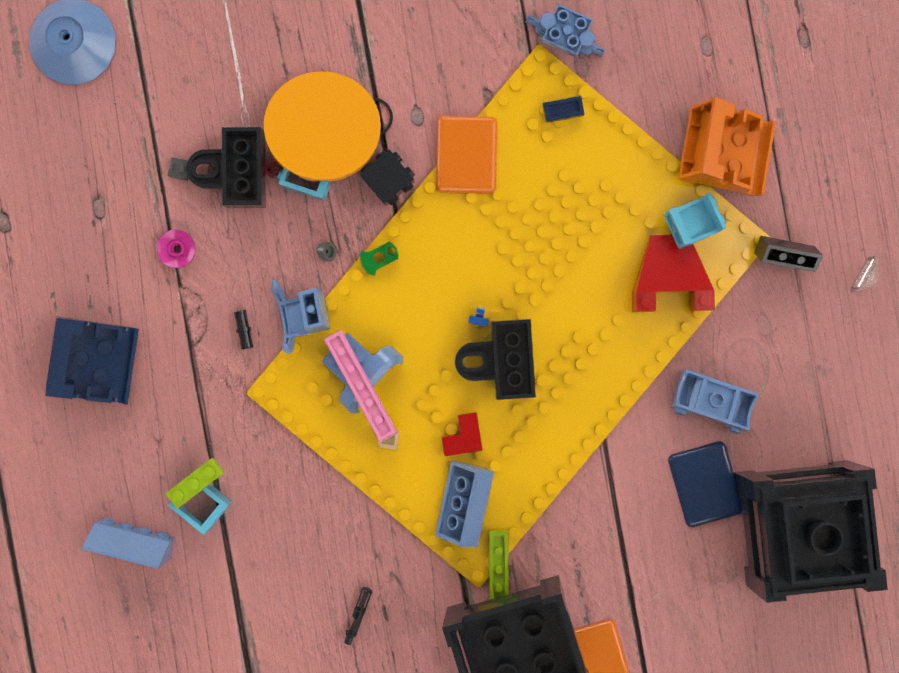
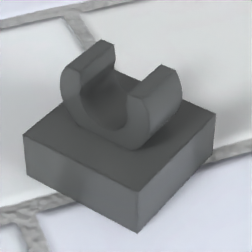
M171 157L167 176L188 181L189 177L186 171L188 161Z

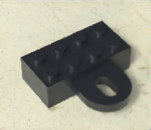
M222 127V149L199 150L189 158L186 171L190 181L203 189H222V205L226 208H266L264 130L261 127ZM200 164H213L215 171L212 174H197L196 168Z
M531 319L492 321V341L467 343L458 350L455 357V366L458 373L470 381L495 380L496 400L536 398ZM467 356H481L484 363L480 367L467 368L463 365V359Z

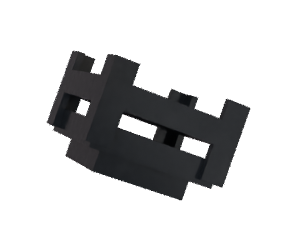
M844 460L828 462V465L767 472H755L753 470L734 472L737 492L741 494L748 558V566L744 567L746 586L766 603L787 601L786 596L836 590L862 588L867 592L888 590L886 570L881 567L873 498V489H877L874 468ZM843 473L840 476L774 482V480ZM753 501L757 502L765 577L761 575Z
M559 575L540 580L539 586L470 606L463 602L447 607L442 630L447 646L452 649L459 673L469 672L457 637V630L471 673H589L588 668L585 666L566 605L565 594Z

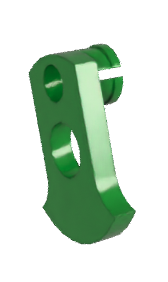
M390 241L370 252L361 251L360 254L362 267L373 276H375L378 269L398 259L397 248ZM393 248L395 250L393 255L388 254V249ZM378 252H382L385 255V260L382 263H377L374 260V255Z

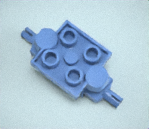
M560 4L557 5L554 14L545 13L539 19L528 15L525 23L536 27L535 34L543 37L541 42L577 57L578 53L588 57L593 52L602 57L605 51L604 48L595 45L596 37L593 32L589 31L593 19Z

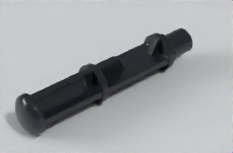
M368 587L361 589L352 614L354 621L351 629L346 630L344 643L347 645H351L353 638L357 636L373 592ZM362 592H364V593H363V596H362V599H361V602H360L359 607H358L357 605H358V603H359L361 594H362ZM368 594H370L365 608H363Z

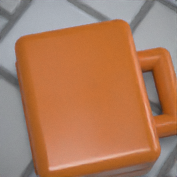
M441 116L438 119L436 189L438 192L492 194L496 190L498 123L494 117Z
M608 619L574 629L585 666L588 668L589 673H629L617 626L613 620Z

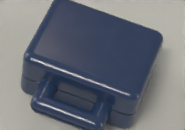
M714 442L675 453L669 457V466L687 526L696 527L742 513L740 493L737 492L735 475L724 442Z

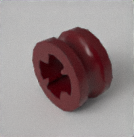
M275 160L268 161L264 166L265 173L272 179H277L280 170H283L282 166ZM270 166H278V169H276L278 172L276 174L273 172L269 173V170H271Z

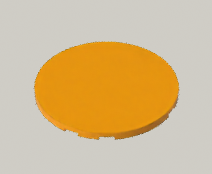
M311 72L289 80L273 95L264 116L265 139L275 160L288 172L290 171L299 176V178L314 182L337 181L358 172L369 162L374 151L377 149L380 139V116L373 98L356 81L333 72Z

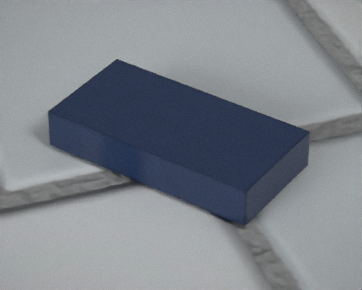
M581 96L543 103L546 123L585 115Z

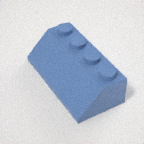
M451 461L435 536L460 547H478L494 471L476 465Z
M103 518L94 523L83 544L82 550L159 569L170 560L175 538L170 537V534L166 532L154 533L151 532L150 528L140 527L139 529L133 527L130 523L123 522L119 524L115 523L114 519Z

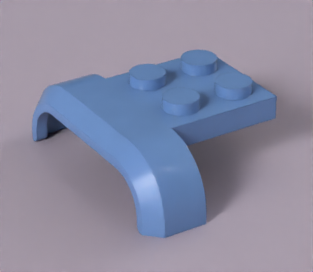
M349 333L345 334L373 387L390 368L396 364H403V356L394 347L386 346L373 356ZM329 352L322 362L347 385L341 393L339 401L351 414H357L360 412L358 410L359 403L333 355Z

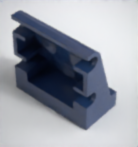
M56 316L45 396L68 399L80 398L87 401L106 403L118 402L128 405L139 329Z

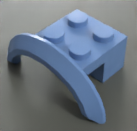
M276 279L273 280L271 291L277 300L284 330V341L281 347L286 354H291L294 350L295 338L330 329L324 292L318 288L298 292L299 297L287 300L280 283Z

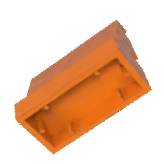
M717 97L691 106L678 180L689 184L699 183L750 196L764 195L776 121L763 122L764 116L747 109L737 111L735 110V104Z

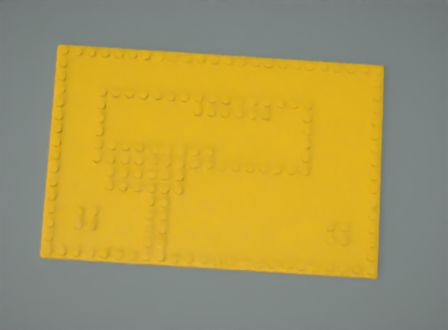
M537 45L478 115V117H494L498 123L496 190L492 194L440 193L436 189L435 167L364 251L370 252L390 241L397 248L398 259L378 269L375 276L364 270L359 257L325 298L330 329L295 338L293 352L286 354L281 350L247 391V395L478 588L489 578L488 530H508L509 554L712 312L690 311L689 292H656L655 312H632V291L650 235H672L663 214L674 207L678 208L702 198L708 193H711L712 197L716 199L717 208L725 218L726 228L717 234L693 243L714 288L715 307L757 258L754 251L760 236L770 237L710 186L699 183L689 184L678 180L681 162L542 45ZM581 96L584 116L546 123L543 103ZM393 248L388 249V254L393 255L395 250ZM382 252L376 253L374 255L375 262L382 263L385 260V255ZM477 307L485 308L483 318L489 319L488 327L468 323L469 316H476ZM531 319L536 398L496 400L495 380L470 381L458 373L455 366V357L458 350L467 343L492 341V321ZM339 330H342L344 335L349 333L373 356L386 346L394 347L403 356V364H396L390 368L374 386L397 430H400L397 450L378 447L379 440L360 405L358 406L360 412L351 414L339 401L340 395L347 385L322 362L330 352L324 339ZM467 356L463 359V365L467 368L480 367L484 363L481 356ZM477 412L483 451L444 456L442 437L461 434L458 415ZM451 461L476 465L494 471L478 547H460L435 536Z

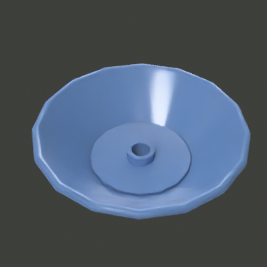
M60 0L51 3L37 15L30 30L29 48L34 63L46 77L61 84L80 85L95 80L108 68L115 54L116 35L111 20L100 7L86 0ZM67 35H70V38L68 40H65V37Z

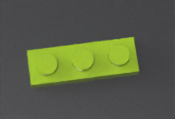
M213 457L165 494L178 509L223 475L225 471Z

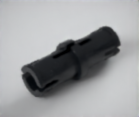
M246 310L234 312L237 324L236 333L239 334L241 350L253 348L250 332L252 329L249 327Z

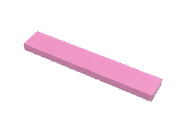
M339 330L324 339L379 442H383L397 434L396 427L343 331Z

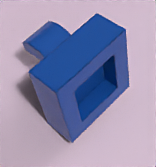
M477 307L476 316H469L468 323L488 327L489 319L483 318L485 308Z

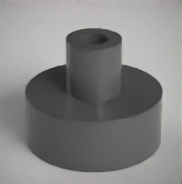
M322 242L316 249V253L322 261H332L336 257L337 249L332 242Z

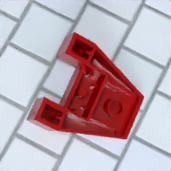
M650 235L632 291V312H655L656 292H689L690 311L715 310V291L694 244L679 249L673 235Z

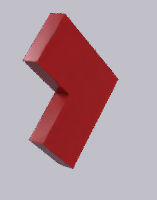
M477 412L458 415L461 434L442 437L444 456L483 451Z

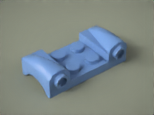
M685 369L681 372L671 408L675 409L674 413L685 416L686 413H694L726 424L729 432L740 434V432L749 431L751 413L759 394Z

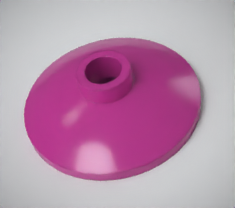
M177 229L167 231L158 241V256L169 267H184L195 256V242L185 231ZM177 246L181 247V251L179 253H177L175 250Z

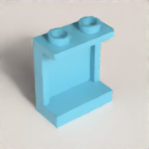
M711 193L678 208L674 207L663 214L679 249L717 234L726 228L725 218L720 214L717 208V201L712 197Z

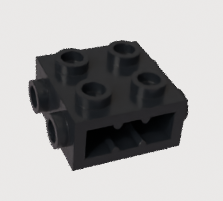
M389 149L387 152L385 150L380 152L376 156L377 160L372 164H366L360 173L362 179L385 206L388 204L391 206L399 200L398 196L402 192H409L414 187L413 183L415 182L413 171L408 166L405 168L400 163L403 160L396 151L392 153Z

